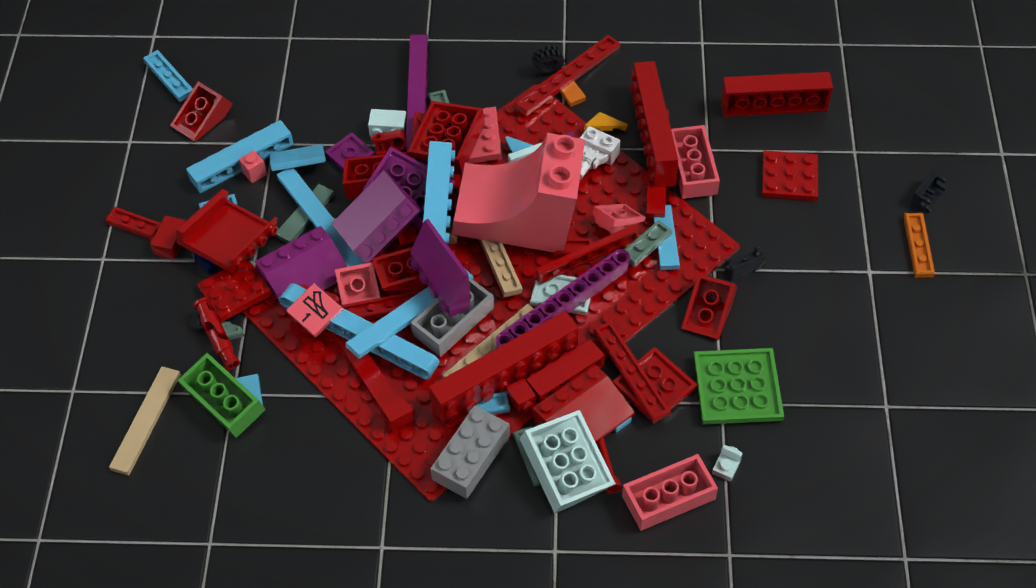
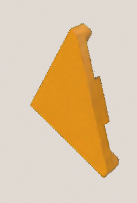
M599 112L585 124L584 130L590 126L599 129V131H613V128L625 131L628 124Z

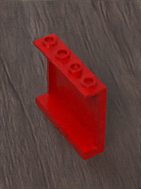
M222 189L176 230V243L233 273L237 268H241L244 262L249 257H252L259 247H263L271 236L277 233L278 218L274 217L270 222L230 202L228 200L229 192Z

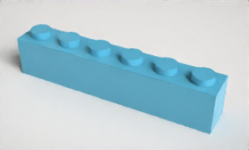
M279 120L186 168L189 179L198 192L202 193L242 172L239 159L253 150L265 160L270 157V153L279 152L294 145L292 134L283 122Z
M430 141L423 223L426 219H429L446 244H449V233H446V227H450L451 216H447V210L451 211L452 199H448V194H452L453 183H449L450 177L453 178L454 166L450 165L451 161L455 160V150H452V143Z

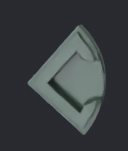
M221 322L229 340L245 336L240 326L231 324V322Z

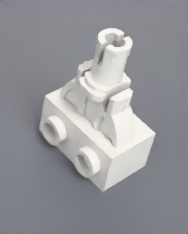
M588 126L580 139H585L580 179L583 178L589 169H592V166L593 169L604 163L611 166L620 154V140Z

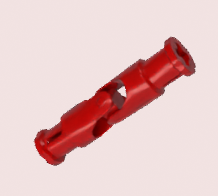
M203 297L196 300L193 306L199 312L200 321L217 356L221 357L224 364L223 367L227 371L238 367L240 361L233 352L234 348L217 313L210 306L209 298Z

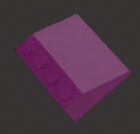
M390 147L362 192L385 170L424 210L428 166ZM449 179V183H453L454 187L455 181ZM424 211L412 222L414 228L419 231L423 225Z
M383 170L334 220L332 225L364 263H370L372 258L379 257L424 210Z
M426 219L411 249L410 265L414 271H418L422 283L428 285L431 296L437 298L441 310L447 312L451 318L471 308L469 276L430 220Z
M322 226L255 261L258 273L278 301L279 297L291 283L299 286L301 284L311 286L315 283L320 289L327 291L337 285L335 269L348 267Z

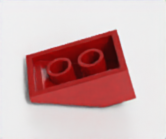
M198 81L170 126L196 142L224 119L233 103Z
M412 247L372 258L383 291H416L428 287L427 284L424 285L420 280L418 271H414L410 265Z
M698 274L681 329L719 340L737 291L736 284Z

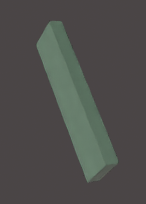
M320 184L312 191L323 206L334 196V191ZM298 207L279 228L275 236L288 244L297 239L311 221L302 209Z

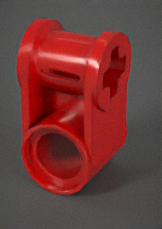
M399 129L377 133L371 137V141L376 149L374 151L375 155L386 154L390 147L398 151H402L406 147L405 133ZM397 138H399V139H401L402 141H400V142H395L394 140L397 139Z

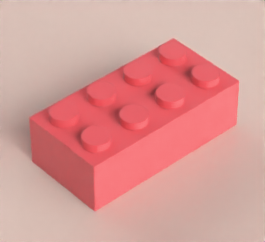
M705 125L671 129L678 156L677 182L682 199L718 195L720 179Z
M696 454L624 484L622 497L640 531L715 500L718 487L699 454Z

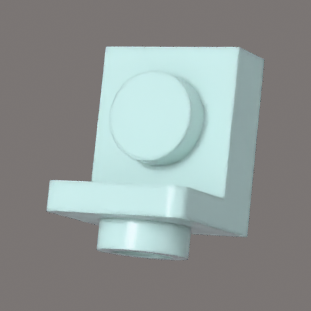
M723 445L712 474L731 482L741 462L743 453L733 446Z

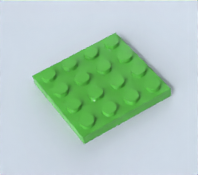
M773 348L694 352L702 425L784 420Z

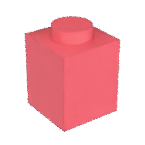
M254 150L239 159L242 173L251 183L267 175L263 159Z

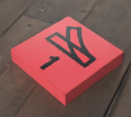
M313 283L286 311L316 338L343 309Z

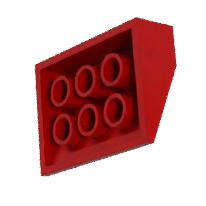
M431 101L407 153L428 164L429 142L452 143V150H455V160L451 161L450 166H454V174L462 175L464 165L468 163L485 125L483 109Z
M595 364L532 408L534 422L537 425L580 410L595 442H598L635 415L634 410L610 378Z

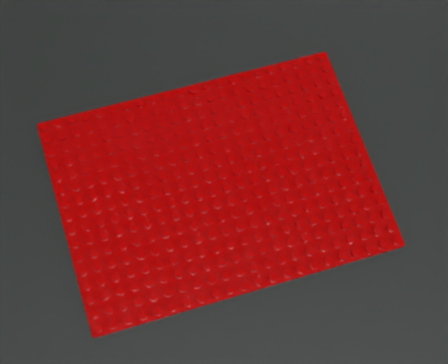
M535 84L497 111L502 159L486 161L488 165L508 163V154H511L505 142L506 136L532 145L542 143L547 133L567 135V132H574V138H580L585 132L584 126L586 122L555 97L549 99L528 116L514 108V102L538 86V84ZM621 150L611 166L606 163L598 165L596 169H593L592 166V169H589L583 178L579 180L577 201L567 238L593 239L594 243L611 235L609 231L599 227L595 222L593 208L594 206L626 204L645 217V221L637 224L639 228L638 234L641 236L654 224L653 218L646 217L648 171ZM454 174L452 178L455 181L452 193H456L457 199L463 174ZM666 187L665 205H671L680 268L660 270L658 248H656L637 266L633 267L629 264L627 272L619 277H623V279L619 280L617 285L609 284L592 296L587 316L575 313L568 314L579 327L578 344L591 339L604 353L605 359L609 355L594 334V328L611 321L626 343L692 289L698 274L709 275L725 259L731 257L740 248L739 243L668 187ZM455 212L448 213L447 216H451L450 219H452L453 221L455 217ZM415 228V231L418 236L420 231ZM458 236L456 244H447L462 266L474 276L473 280L484 289L492 286L495 287V294L493 291H489L494 298V309L492 310L494 320L490 313H488L441 357L412 335L411 324L396 333V336L424 349L439 359L440 363L429 379H423L371 351L369 352L397 397L403 396L406 402L410 401L415 410L413 412L414 421L393 432L384 420L381 409L328 329H324L316 338L309 332L296 334L293 318L284 310L274 295L247 308L242 313L428 501L432 502L448 488L432 480L430 468L469 412L461 414L452 422L443 424L431 407L429 386L443 379L444 373L524 306L530 305L536 281V268L560 258L555 257L554 252L503 244L523 288L521 294L503 297L479 239ZM395 240L380 256L400 251L397 241ZM616 250L561 275L578 278ZM374 267L380 298L411 292L383 291ZM338 285L327 290L329 293L336 294L341 301ZM498 299L502 300L507 311L509 312L508 315L505 316V311L503 310ZM381 318L371 319L367 321L374 324ZM508 399L510 412L494 414V416L510 423L509 438H511L513 432L522 429L534 419L533 409L518 415Z

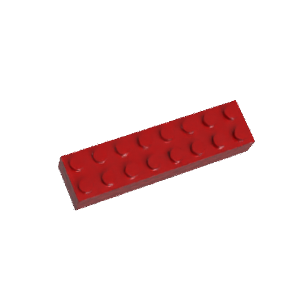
M655 61L634 63V69L631 70V81L633 83H630V92L634 94L633 106H636L635 115L636 118H639L638 129L642 130L641 142L645 143L643 144L644 155L648 156L646 157L647 168L651 169L649 170L650 181L653 180L654 187L676 186L678 156Z
M566 311L556 315L430 385L431 407L443 424L456 420L461 414L469 412L474 405L476 406V404L482 401H490L494 393L505 392L506 386L522 378L526 380L529 375L539 372L549 362H554L565 352L575 349L578 345L579 327Z

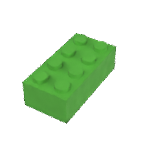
M208 353L178 379L181 386L236 438L266 410L249 390Z

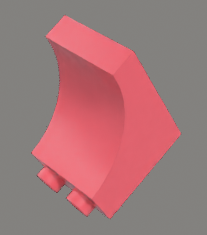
M547 133L542 144L533 153L520 160L499 165L465 163L452 234L554 253L556 250L564 251L577 201L585 139Z

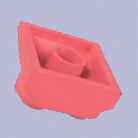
M626 204L594 206L593 208L595 222L599 227L609 231V234L645 221L643 215Z
M373 262L335 269L342 305L380 298Z

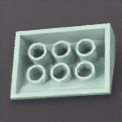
M580 410L525 430L520 437V441L554 513L574 506L615 485L614 479Z

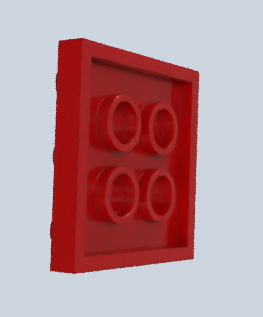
M763 150L762 197L817 201L818 154Z
M249 259L244 262L241 268H237L233 273L224 269L197 283L203 296L209 298L210 306L217 313L221 322L273 295L271 289Z
M656 347L638 360L670 410L697 389V384ZM622 375L614 379L612 382L619 392L651 420Z

